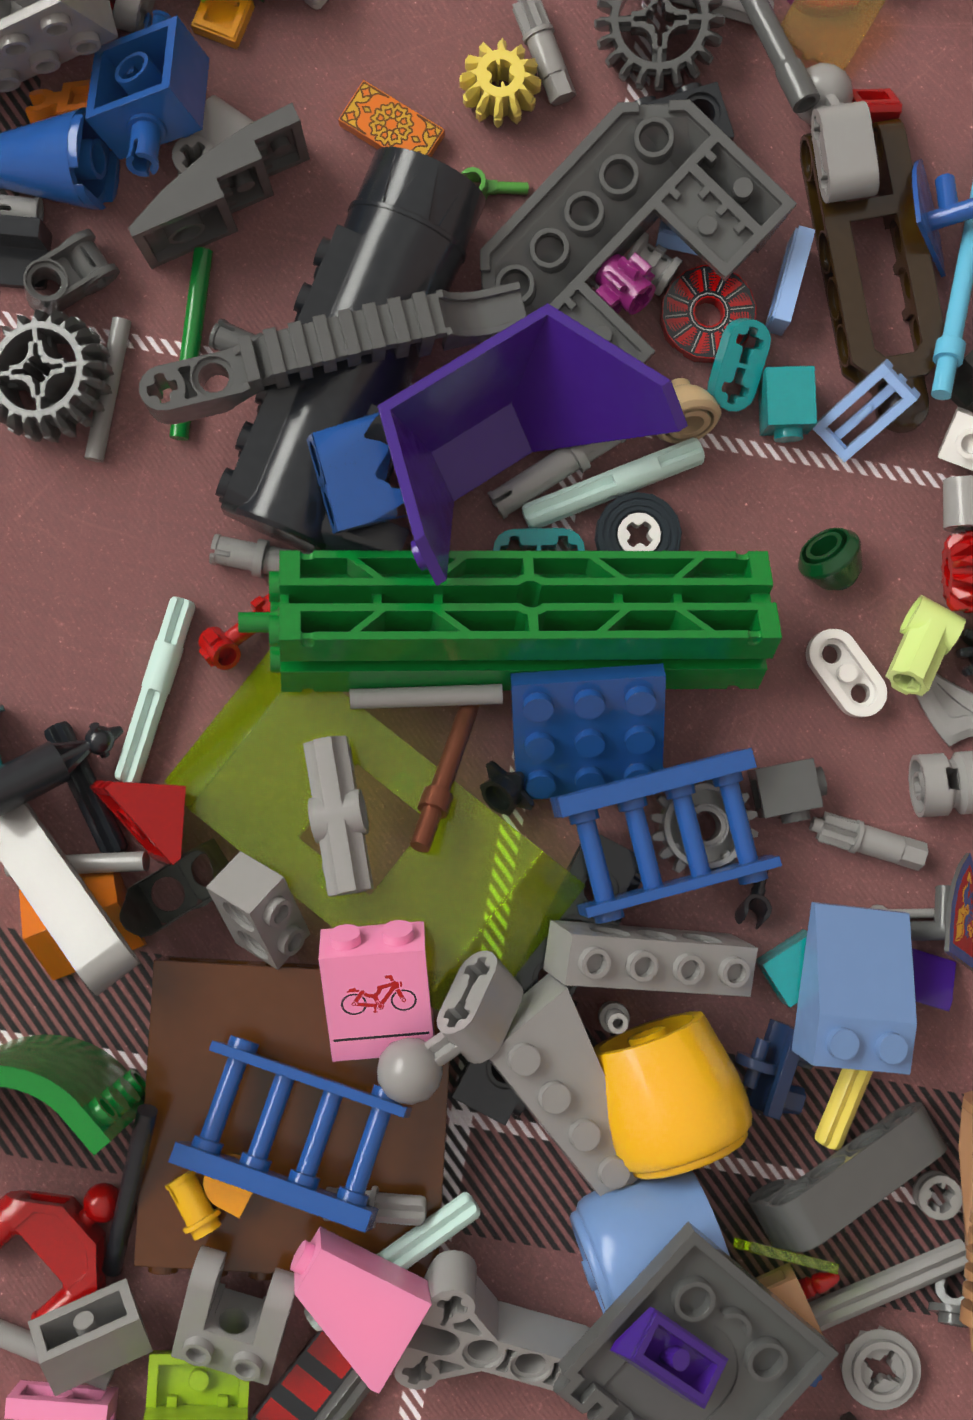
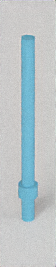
M973 182L969 199L973 198ZM973 219L967 220L964 223L943 335L936 340L933 354L936 370L931 396L937 400H948L951 398L956 369L963 364L966 342L962 338L973 286Z

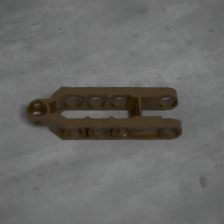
M899 118L874 122L872 124L879 166V197L846 202L845 200L825 203L823 201L819 188L812 134H804L800 141L801 169L813 229H815L814 236L841 374L855 385H858L882 362L888 359L894 365L892 369L898 375L901 373L907 379L906 384L911 389L915 387L921 394L916 402L886 427V429L896 433H907L915 430L924 422L929 413V397L925 377L935 366L933 354L936 340L943 335L944 321L931 255L916 223L912 188L913 165L904 124ZM883 217L885 230L890 229L896 257L893 271L894 275H899L905 303L902 317L903 321H908L914 348V352L887 357L874 348L850 222ZM882 378L868 391L874 397L888 382ZM896 391L875 409L877 419L902 398Z

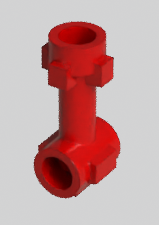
M269 593L263 598L258 596L250 602L253 609L252 612H270ZM238 623L225 632L219 627H209L199 637V653L210 667L216 666L221 670L231 669L237 665L241 657V651L238 646L256 633H239Z

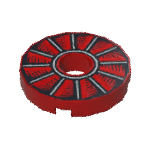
M701 265L685 270L671 282L661 302L660 325L665 340L672 348L675 347L677 351L684 354V357L693 362L714 363L726 326L738 318L756 320L757 306L750 287L738 274L733 272L724 281L708 265ZM704 303L712 304L719 310L721 319L715 325H703L696 319L695 308ZM750 328L747 334H738L737 344L741 346L746 344L750 336Z

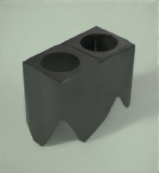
M214 838L183 853L178 864L177 862L174 865L167 864L127 889L119 914L120 922L125 930L141 938L151 936L189 911L204 907L213 901L206 887L195 881L192 875V864L199 855L205 853L212 868L213 879L226 867L229 862ZM163 877H171L181 883L184 888L185 897L179 908L173 911H164L154 904L151 891L157 880ZM198 899L202 900V903L197 905Z

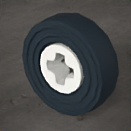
M634 492L619 496L605 507L596 523L594 540L597 551H679L682 530L678 516L667 502L653 494ZM642 524L648 527L649 531L646 535L647 540L650 542L648 546L642 543L636 544L635 547L629 545L627 541L631 534L626 529L631 525L637 529Z

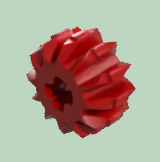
M965 530V532L949 535L944 542L941 583L943 584V597L951 611L973 613V530Z

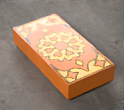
M365 80L362 81L338 119L341 128L377 150L382 147H399L432 157L445 137V129Z

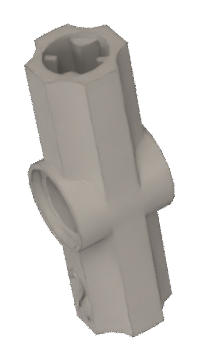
M346 735L328 736L303 743L312 798L308 799V816L314 840L317 844H320L322 868L328 896L350 895L372 890L374 885L365 837L369 833L368 814L361 789H357L355 766L353 765L349 737Z

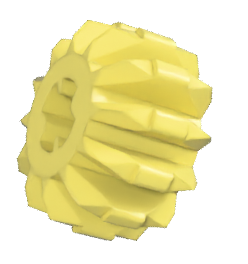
M502 37L497 44V50L492 51L486 43L482 42L479 46V57L468 55L465 59V69L467 72L462 73L459 78L460 88L466 91L463 94V104L466 108L477 107L476 119L479 123L489 115L494 116V125L497 128L502 125L504 116H508L511 121L518 124L521 121V110L532 112L535 108L536 98L533 95L538 94L541 90V79L535 76L538 64L535 58L524 59L525 49L522 44L512 51H508L506 41ZM499 80H503L501 82V87H497L499 85Z

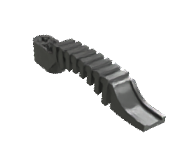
M518 281L473 292H448L441 289L436 290L434 294L426 295L425 291L412 293L411 298L401 300L400 296L389 298L386 304L376 306L375 302L362 304L361 310L351 312L350 308L337 310V316L326 318L325 314L313 316V322L302 325L300 320L287 323L288 328L276 331L275 327L262 330L263 335L252 341L250 334L237 337L239 345L234 348L158 365L149 369L141 378L139 394L150 414L158 422L166 425L179 424L228 412L264 390V386L276 384L278 389L289 387L288 374L299 372L301 381L314 378L312 368L323 366L324 373L337 371V362L346 359L348 367L361 365V356L371 354L372 363L385 360V353L388 349H394L396 359L404 358L409 355L410 344L415 343L418 357L431 355L434 341L438 338H443V351L484 342L527 316L520 292V283ZM222 375L229 379L227 386L219 392L211 393L204 390L206 382L213 376ZM171 388L170 401L161 403L163 390Z

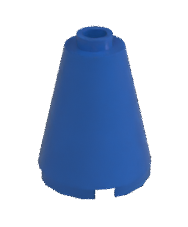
M86 107L0 133V189L91 210H103L106 208L103 205L104 202H113L116 197L119 184L120 161L85 120Z

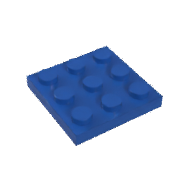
M663 663L510 673L515 772H522L524 774V790L532 800L549 799L663 769L666 674Z

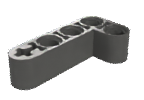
M912 1102L887 1115L798 1180L778 1179L757 1189L748 1198V1203L772 1246L794 1252H805L826 1242L940 1158L946 1152L947 1145L923 1103Z

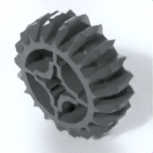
M628 0L597 1V8L601 12L610 15L594 20L595 30L610 32V34L602 36L597 40V47L599 50H607L613 47L615 49L605 59V64L608 68H611L621 61L625 63L619 73V79L622 82H625L630 77L633 70L638 72L636 89L643 90L645 87L647 76L655 77V92L663 91L665 76L671 77L672 85L675 89L681 88L683 83L680 71L685 70L693 80L697 79L700 72L694 60L697 59L705 65H710L714 57L704 46L719 47L723 39L718 33L709 30L722 27L725 24L724 15L710 13V11L720 7L723 0H692L698 12L689 14V9H677L669 0H661V12L664 13L665 21L673 22L672 27L666 25L665 33H662L660 47L657 45V33H655L654 25L646 24L648 18L653 21L654 13L657 12L658 0H651L649 5L643 10L632 11L631 15L626 16L620 15ZM687 30H699L696 40L685 53L673 60L666 61L667 44L675 35L687 34ZM620 32H631V35L642 36L647 39L651 45L652 61L635 55L625 44Z
M35 309L32 321L26 316L17 315V328L14 330L9 326H1L5 337L0 342V422L6 424L8 430L18 436L25 435L26 438L34 442H41L44 437L49 442L59 443L61 433L68 437L77 438L76 424L78 423L85 427H93L91 418L88 415L93 409L96 412L105 411L103 404L98 400L100 395L112 394L111 387L103 380L114 375L112 367L105 362L110 357L108 349L100 343V336L93 329L87 328L86 324L78 317H68L62 311L55 309L50 315L43 310ZM57 344L71 345L76 361L68 362L58 353ZM26 390L31 394V398L36 401V410L25 409L20 399L19 391Z

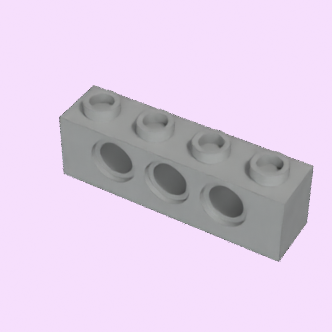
M550 920L543 970L567 986L751 997L758 947L729 933Z

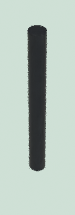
M151 1104L139 1105L135 1116L102 1266V1272L110 1277L120 1275L124 1264L158 1114V1109Z

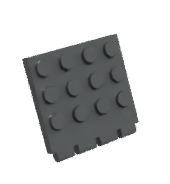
M688 1221L560 1360L558 1364L562 1374L555 1381L553 1391L581 1414L587 1413L589 1420H779L839 1353L828 1339ZM649 1307L655 1308L729 1359L705 1409L679 1397L610 1351L613 1343Z

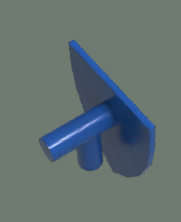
M919 159L914 162L912 169L916 223L940 276L944 277L946 273L939 229L973 219V198L958 202L954 175L949 173L942 174L935 180L938 209H935L923 160Z

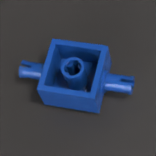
M153 10L152 20V16L148 12L144 17V29L103 44L94 53L85 120L119 160L126 158L128 170L141 177H149V167L153 175L157 173L159 169L160 145L179 138L189 137L195 132L203 130L210 59L178 15L171 17L164 11Z

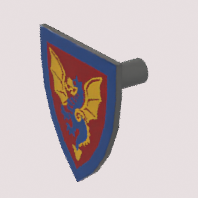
M965 853L956 868L951 886L938 885L935 887L934 921H910L911 941L945 940L944 952L973 972V860L971 853Z

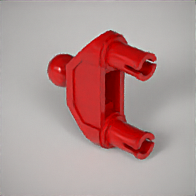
M98 1183L90 1187L84 1196L83 1206L74 1196L40 1191H10L0 1198V1249L16 1234L22 1236L63 1285L45 1304L31 1314V1319H35L106 1287L107 1275L102 1272L106 1252V1232L98 1223H106L113 1220L119 1189L114 1185Z

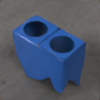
M379 412L313 432L306 439L333 534L408 517L407 515L396 517L398 514L396 507L404 503L400 488H391L390 484L385 481L391 459L389 446L381 441L368 439L364 436L370 424L380 415Z

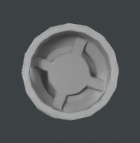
M973 751L954 752L950 760H948L944 753L912 756L909 764V793L914 812L918 817L949 816L953 808L959 814H973Z

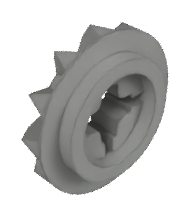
M879 1325L874 1330H860L858 1337L850 1344H845V1354L842 1363L839 1365L844 1385L857 1402L874 1410H890L901 1406L913 1396L921 1378V1362L915 1347L904 1335ZM884 1355H888L886 1363L896 1377L894 1378L890 1374L886 1376L883 1373H878L875 1378H871L873 1371L865 1358L867 1357L870 1360L873 1358L880 1361Z

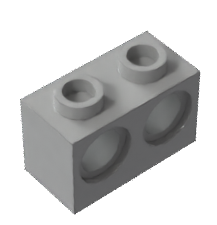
M241 851L206 886L235 943L277 970L290 956H293L301 949L305 939L310 935V931L285 878Z

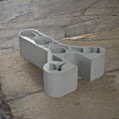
M457 1250L444 1251L432 1260L424 1276V1279L428 1281L432 1305L396 1364L394 1375L402 1386L421 1390L435 1385L441 1379L483 1371L553 1391L555 1381L562 1374L558 1363L590 1327L498 1301L477 1275L476 1262L469 1254Z

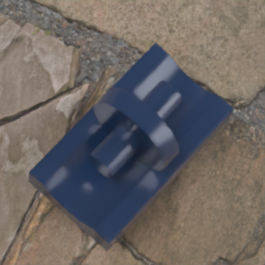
M770 1019L764 1039L756 1038L752 1054L737 1051L734 1061L747 1067L742 1084L748 1087L746 1094L750 1106L763 1112V1115L780 1120L782 1113L800 1114L806 1099L805 1088L792 1083L797 1066L810 1070L814 1066L791 1051L794 1027Z

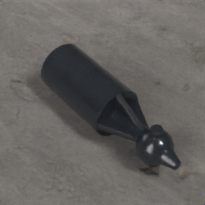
M94 722L90 724L85 740L61 743L48 741L0 765V816L70 781V774L90 753L100 755L101 758L108 757L115 740L123 733L122 727L107 728Z

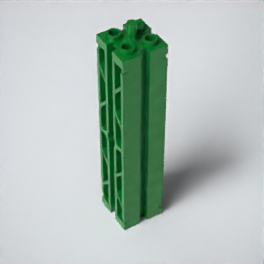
M279 550V571H269L270 612H238L239 633H269L270 672L281 673V692H302L304 689H312L314 692H349V689L502 684L503 691H511L510 673L661 663L664 665L666 674V689H727L729 686H737L739 689H758L768 669L766 659H773L782 639L777 603L771 602L770 597L773 579L768 551H748V553L743 555L737 554L736 551H449L447 580L436 586L429 570H420L412 551L313 550L310 554H303L300 550Z

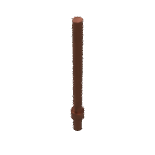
M460 705L458 707L432 783L424 787L418 804V810L421 813L410 841V846L416 851L424 853L430 851L439 822L448 815L453 801V795L450 791L480 705Z

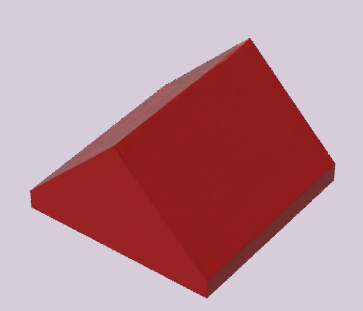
M96 780L89 786L154 860L174 865L181 859L186 786Z

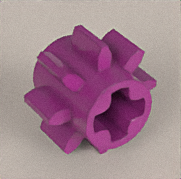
M637 252L629 260L620 254L613 255L600 267L596 274L595 282L600 287L595 293L617 314L623 308L630 315H634L645 308L655 293L656 287L651 283L655 278V275L651 272L653 267Z

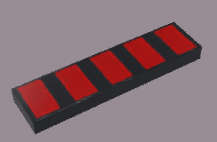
M323 1330L316 1331L248 1420H314L353 1370V1367Z

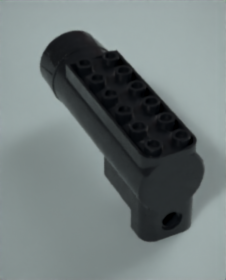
M399 147L379 148L374 154L356 199L349 205L344 227L337 224L332 239L323 236L313 260V265L316 266L313 276L314 281L312 285L304 282L298 293L293 311L297 312L295 321L300 320L302 325L313 322V316L325 314L326 318L337 316V310L350 308L351 312L361 310L362 304L375 302L376 306L386 304L389 298L400 296L401 300L411 298L412 293L425 291L426 295L434 294L436 290L441 289L449 292L460 266L465 262L467 246L486 203L482 191L466 176L432 157ZM416 343L410 344L408 357L396 359L394 349H388L385 353V360L372 363L371 354L361 356V365L348 367L346 359L337 362V371L324 373L323 366L312 368L314 378L301 381L299 372L288 374L289 387L278 389L276 384L264 386V390L257 393L255 397V403L259 405L254 424L246 421L238 436L235 449L239 450V459L234 470L226 467L216 489L215 495L220 497L219 502L222 503L221 509L224 515L273 539L306 552L312 553L313 550L402 551L410 530L390 521L333 534L306 439L313 432L379 412V404L408 388L421 357H418ZM379 415L370 424L364 436L365 438L378 440L388 445ZM392 457L390 459L388 473L385 479L387 483L389 482L394 470Z

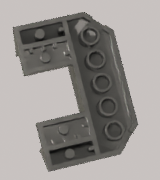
M690 99L669 100V103L642 105H639V102H618L480 249L481 290L519 281L526 315L531 314L548 303L646 364L655 354V350L592 290L596 284L595 277L600 267L613 255L620 254L623 256L639 237L660 218L710 268L726 281L754 251L758 253L796 207L797 203Z

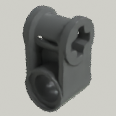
M85 229L73 234L60 246L39 259L32 261L26 267L23 274L25 295L29 306L34 311L35 309L43 310L48 315L54 309L63 311L84 297L102 290L117 278L120 270L115 263L109 264L94 243L96 236L91 229ZM44 279L55 281L60 285L59 290L50 296L37 293L34 287L39 281Z

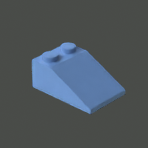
M811 902L791 1051L813 1066L910 1075L917 1029L910 914L901 911Z

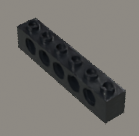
M599 834L614 895L638 889L641 877L634 852ZM579 844L512 973L514 978L521 984L523 994L538 983L539 971L544 967L550 920L570 921L578 919L585 923H595L594 917L586 918L579 915L577 908L578 904L590 902L584 895V885L589 879L581 844ZM621 919L601 924L619 925ZM565 985L572 997L577 986ZM572 999L576 1007L578 1001ZM489 1060L476 1064L467 1061L452 1089V1098L505 1126L511 1114L519 1117L525 1105L506 1081L493 1071Z

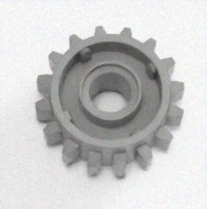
M712 779L706 780L702 784L700 782L695 783L696 793L691 795L696 815L705 811L715 821L714 833L709 838L703 840L710 869L736 863L735 858L737 855L720 788L714 787ZM747 792L742 793L745 803L750 796ZM658 795L656 801L663 808L660 814H650L649 820L659 823V831L651 834V838L653 841L663 842L665 847L661 849L658 856L660 859L673 856L675 861L672 870L680 873L688 865L673 802L672 799L667 800L665 796ZM746 810L748 820L758 816L757 811ZM751 829L753 838L758 837L759 832Z

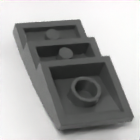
M293 103L243 127L199 157L162 189L128 227L132 238L151 269L194 251L195 247L206 246L238 232L232 213L274 196L269 177L310 159L301 121Z

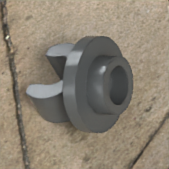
M948 1278L935 1282L936 1294L942 1303L929 1302L928 1311L938 1313V1323L969 1328L959 1320L961 1300L965 1299V1297L962 1295L959 1298H952L948 1295Z

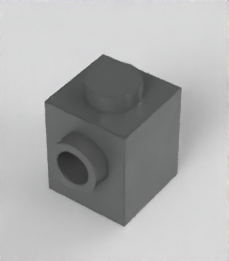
M814 758L747 770L754 807L758 814L757 818H769L780 815L782 824L811 819L810 809L824 807L822 796L827 795V782L822 767H815Z

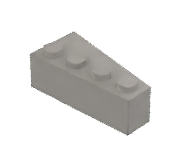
M548 973L523 994L503 1044L498 1052L489 1059V1062L587 1184L599 1196L633 1184L639 1178H635L633 1173L625 1166L624 1161L616 1155L608 1119L605 1074L569 990Z

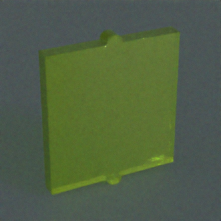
M739 1238L734 1239L733 1248L838 1274L839 1264Z

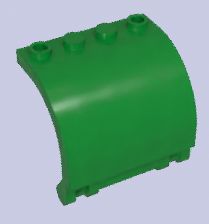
M49 1034L27 1036L0 1045V1087L27 1093L50 1106L93 1155H96L135 1119L138 1106L145 1102L146 1081L133 1069L127 1071L113 1056L89 1042L73 1037Z

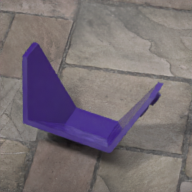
M548 303L378 405L414 540L411 541L412 553L420 570H429L436 586L447 580L455 500L532 452L679 432L688 426L670 379Z

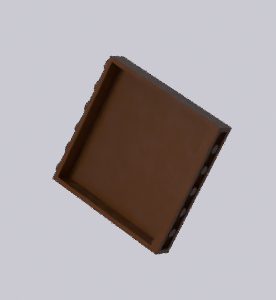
M162 956L154 960L144 1104L155 1106L158 1109V1114L138 1198L134 1266L148 1267V1272L156 1275L175 1274L178 1272V1269H193L200 1247L204 1245L227 1252L221 1277L228 1275V1271L248 1272V1277L251 1279L272 1280L276 1267L293 1272L290 1270L297 1249L304 1240L311 1242L320 1226L374 1254H378L414 1228V1225L377 1223L375 1228L364 1233L333 1221H324L322 1217L253 1193L240 1218L220 1209L221 1214L218 1218L222 1225L196 1241H194L191 1233H184L183 1228L187 1225L169 1191L166 1190L165 1185L191 1170L171 1164L168 1161L175 1142H192L194 1135H200L228 1058L209 1051L212 1040L228 1043L230 1035L252 1041L260 1044L256 1053L258 1055L368 1093L372 1092L374 1084L379 1085L377 1081L379 1058L332 1062L319 964L284 962L277 970L264 961ZM427 970L431 1006L433 1005L435 1035L440 1032L437 1028L436 1020L454 981V971ZM450 1061L442 1066L443 1075L440 1086L428 1100L413 1105L403 1104L412 1107L409 1118H402L391 1114L366 1190H371L373 1186H378L380 1193L424 1196L427 1201L426 1218L442 1208ZM247 1064L220 1142L224 1144L221 1153L242 1155V1152H248L275 1073ZM295 1080L268 1159L272 1161L269 1170L289 1176L290 1170L297 1168L323 1093L322 1089ZM345 1097L342 1098L316 1174L320 1178L319 1188L326 1190L327 1187H345L372 1108L371 1106ZM196 1173V1176L204 1190L203 1181L205 1175ZM211 1203L213 1209L219 1208ZM440 1246L407 1270L424 1278L432 1260L439 1254Z

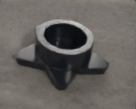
M494 761L486 764L489 779L480 785L484 801L491 809L510 816L516 807L527 810L533 809L535 803L524 790L525 776L522 772H506Z

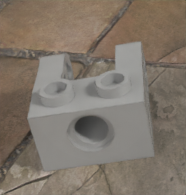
M202 1245L188 1282L171 1357L184 1360L194 1366H204L231 1374L244 1381H254L268 1386L295 1297L294 1272L276 1267L267 1296H264L263 1299L225 1288L226 1284L220 1283L227 1252Z

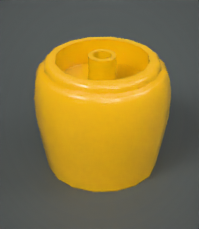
M689 1011L652 1020L627 1029L622 1034L611 1036L593 1047L605 1074L608 1119L616 1155L624 1161L625 1166L633 1173L635 1178L652 1180L687 1173L728 1156L745 1142L748 1137L747 1131L752 1125V1111L748 1096L737 1070L701 1011Z

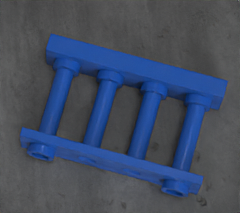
M752 748L737 749L551 797L550 802L554 817H569L570 825L576 824L595 899L578 904L579 915L586 918L594 917L596 924L611 922L625 917L624 908L736 878L739 885L756 883L769 878L767 870L781 867L780 856L757 855L739 782L743 781L741 771L757 767ZM712 779L714 787L720 788L738 858L736 863L710 869L691 795L696 793L695 783ZM665 792L667 800L672 799L691 875L662 882L644 811V806L648 805L646 796ZM617 804L619 812H624L643 885L642 888L614 895L595 820L600 818L599 808Z
M230 1035L228 1043L212 1040L209 1051L228 1058L200 1135H194L192 1142H175L168 1162L366 1233L372 1230L379 1209L367 1205L369 1195L365 1194L391 1114L402 1118H409L412 1107L388 1098L379 1085L374 1084L372 1092L368 1093L258 1055L256 1053L260 1044L234 1035ZM250 1064L273 1072L275 1076L248 1152H242L240 1159L221 1153L224 1144L220 1142L246 1066ZM296 1080L322 1089L323 1093L296 1169L290 1170L289 1176H285L269 1170L272 1161L268 1159ZM345 1097L372 1108L345 1187L339 1186L336 1194L319 1188L320 1178L316 1174L342 1098Z

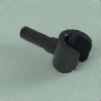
M767 879L753 883L750 895L736 909L735 920L738 924L745 920L749 909L757 916L755 929H758L770 917L772 906L765 897Z

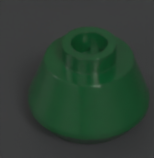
M829 528L821 531L810 538L802 547L798 560V569L804 577L825 590L847 589L856 582L863 568L861 541L858 535L851 530Z

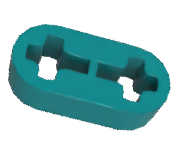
M750 318L733 320L726 326L720 340L708 380L707 391L716 399L719 407L727 411L737 412L750 405L759 385L770 349L771 337L767 327L757 320ZM750 328V336L756 338V342L753 348L746 347L743 351V346L737 344L736 339L738 334H747ZM735 377V383L741 386V391L739 395L731 394L728 400V394L722 391V385L724 382H732Z
M526 528L510 529L501 533L494 542L493 551L507 549L510 540H518L519 547L522 549H535V551L556 548L557 542L560 539L566 540L567 547L576 551H585V547L579 534L571 529Z

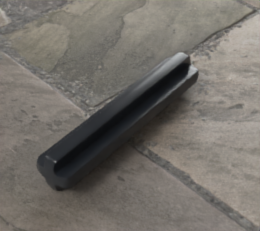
M66 721L56 723L44 731L47 742L78 741L71 725ZM85 758L70 774V781L67 782L100 852H124L128 848V844L113 813L89 787L97 779L87 758Z

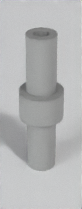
M618 1001L604 1002L598 1012V1020L607 1032L622 1034L627 1030L630 1016L622 1003Z

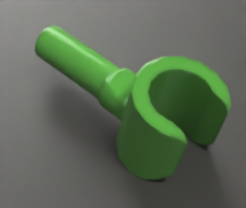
M476 167L466 168L461 173L472 182L481 183L478 188L484 194L485 200L489 195L497 194L528 195V182L487 180L483 171Z

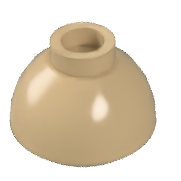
M677 378L671 380L688 426L679 432L658 434L657 436L663 441L675 444L692 437L697 439L704 437L716 426L721 417V408L716 399L700 386L691 385L688 379Z

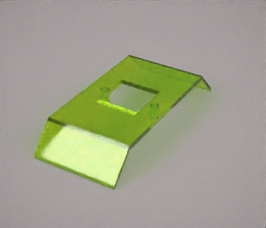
M269 650L165 779V783L168 785L186 786L185 806L239 851L282 875L291 893L333 928L343 924L355 926L379 925L393 920H406L408 922L424 921L431 1007L438 1012L463 962L477 952H493L515 977L547 937L550 920H560L586 885L454 781L450 791L453 795L447 817L440 820L429 852H419L409 846L371 895L364 891L350 895L329 897L322 868V856L299 838L310 825L308 799L312 798L303 743L328 736H348L352 749L353 765L355 767L357 765L361 766L419 814L421 812L418 810V804L424 787L431 785L437 767L366 710L350 709V698L343 692H314L312 689H304L302 692H281V673L270 672Z

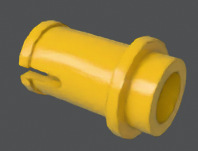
M188 1171L165 1185L166 1190L169 1191L187 1225L183 1228L184 1233H191L194 1241L208 1235L222 1225L218 1218L221 1211L219 1208L213 1209L196 1176V1172Z

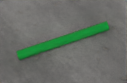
M195 247L193 251L179 361L200 356L213 256L212 250L203 247ZM191 421L171 424L169 437L175 440H189Z

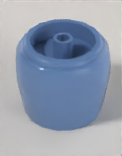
M692 1171L661 1179H638L633 1184L602 1196L593 1191L585 1195L577 1203L576 1211L570 1215V1222L583 1259L581 1264L591 1291H594L603 1314L688 1221L729 1255L713 1210L703 1188Z

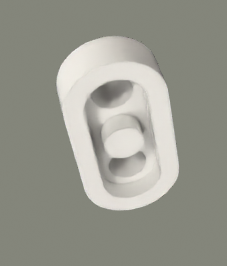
M827 629L816 634L809 641L806 648L807 664L843 713L854 718H863L874 715L882 709L887 699L885 681L850 634L840 629ZM825 646H831L836 650L837 659L834 663H828L823 659L822 651ZM855 685H860L866 692V697L861 703L854 701L851 696V690Z

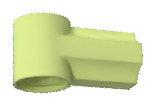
M923 595L919 596L902 622L900 633L904 635L885 675L890 680L891 687L905 695L916 694L923 696L928 692L943 657L952 649L961 635L966 619Z

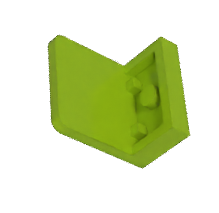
M153 1350V1352L149 1353L146 1408L143 1420H248L250 1381H244L234 1375L204 1366L191 1365L184 1360L171 1357L172 1350Z

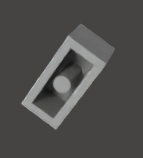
M126 1278L28 1321L39 1365L55 1396L153 1352L140 1311Z

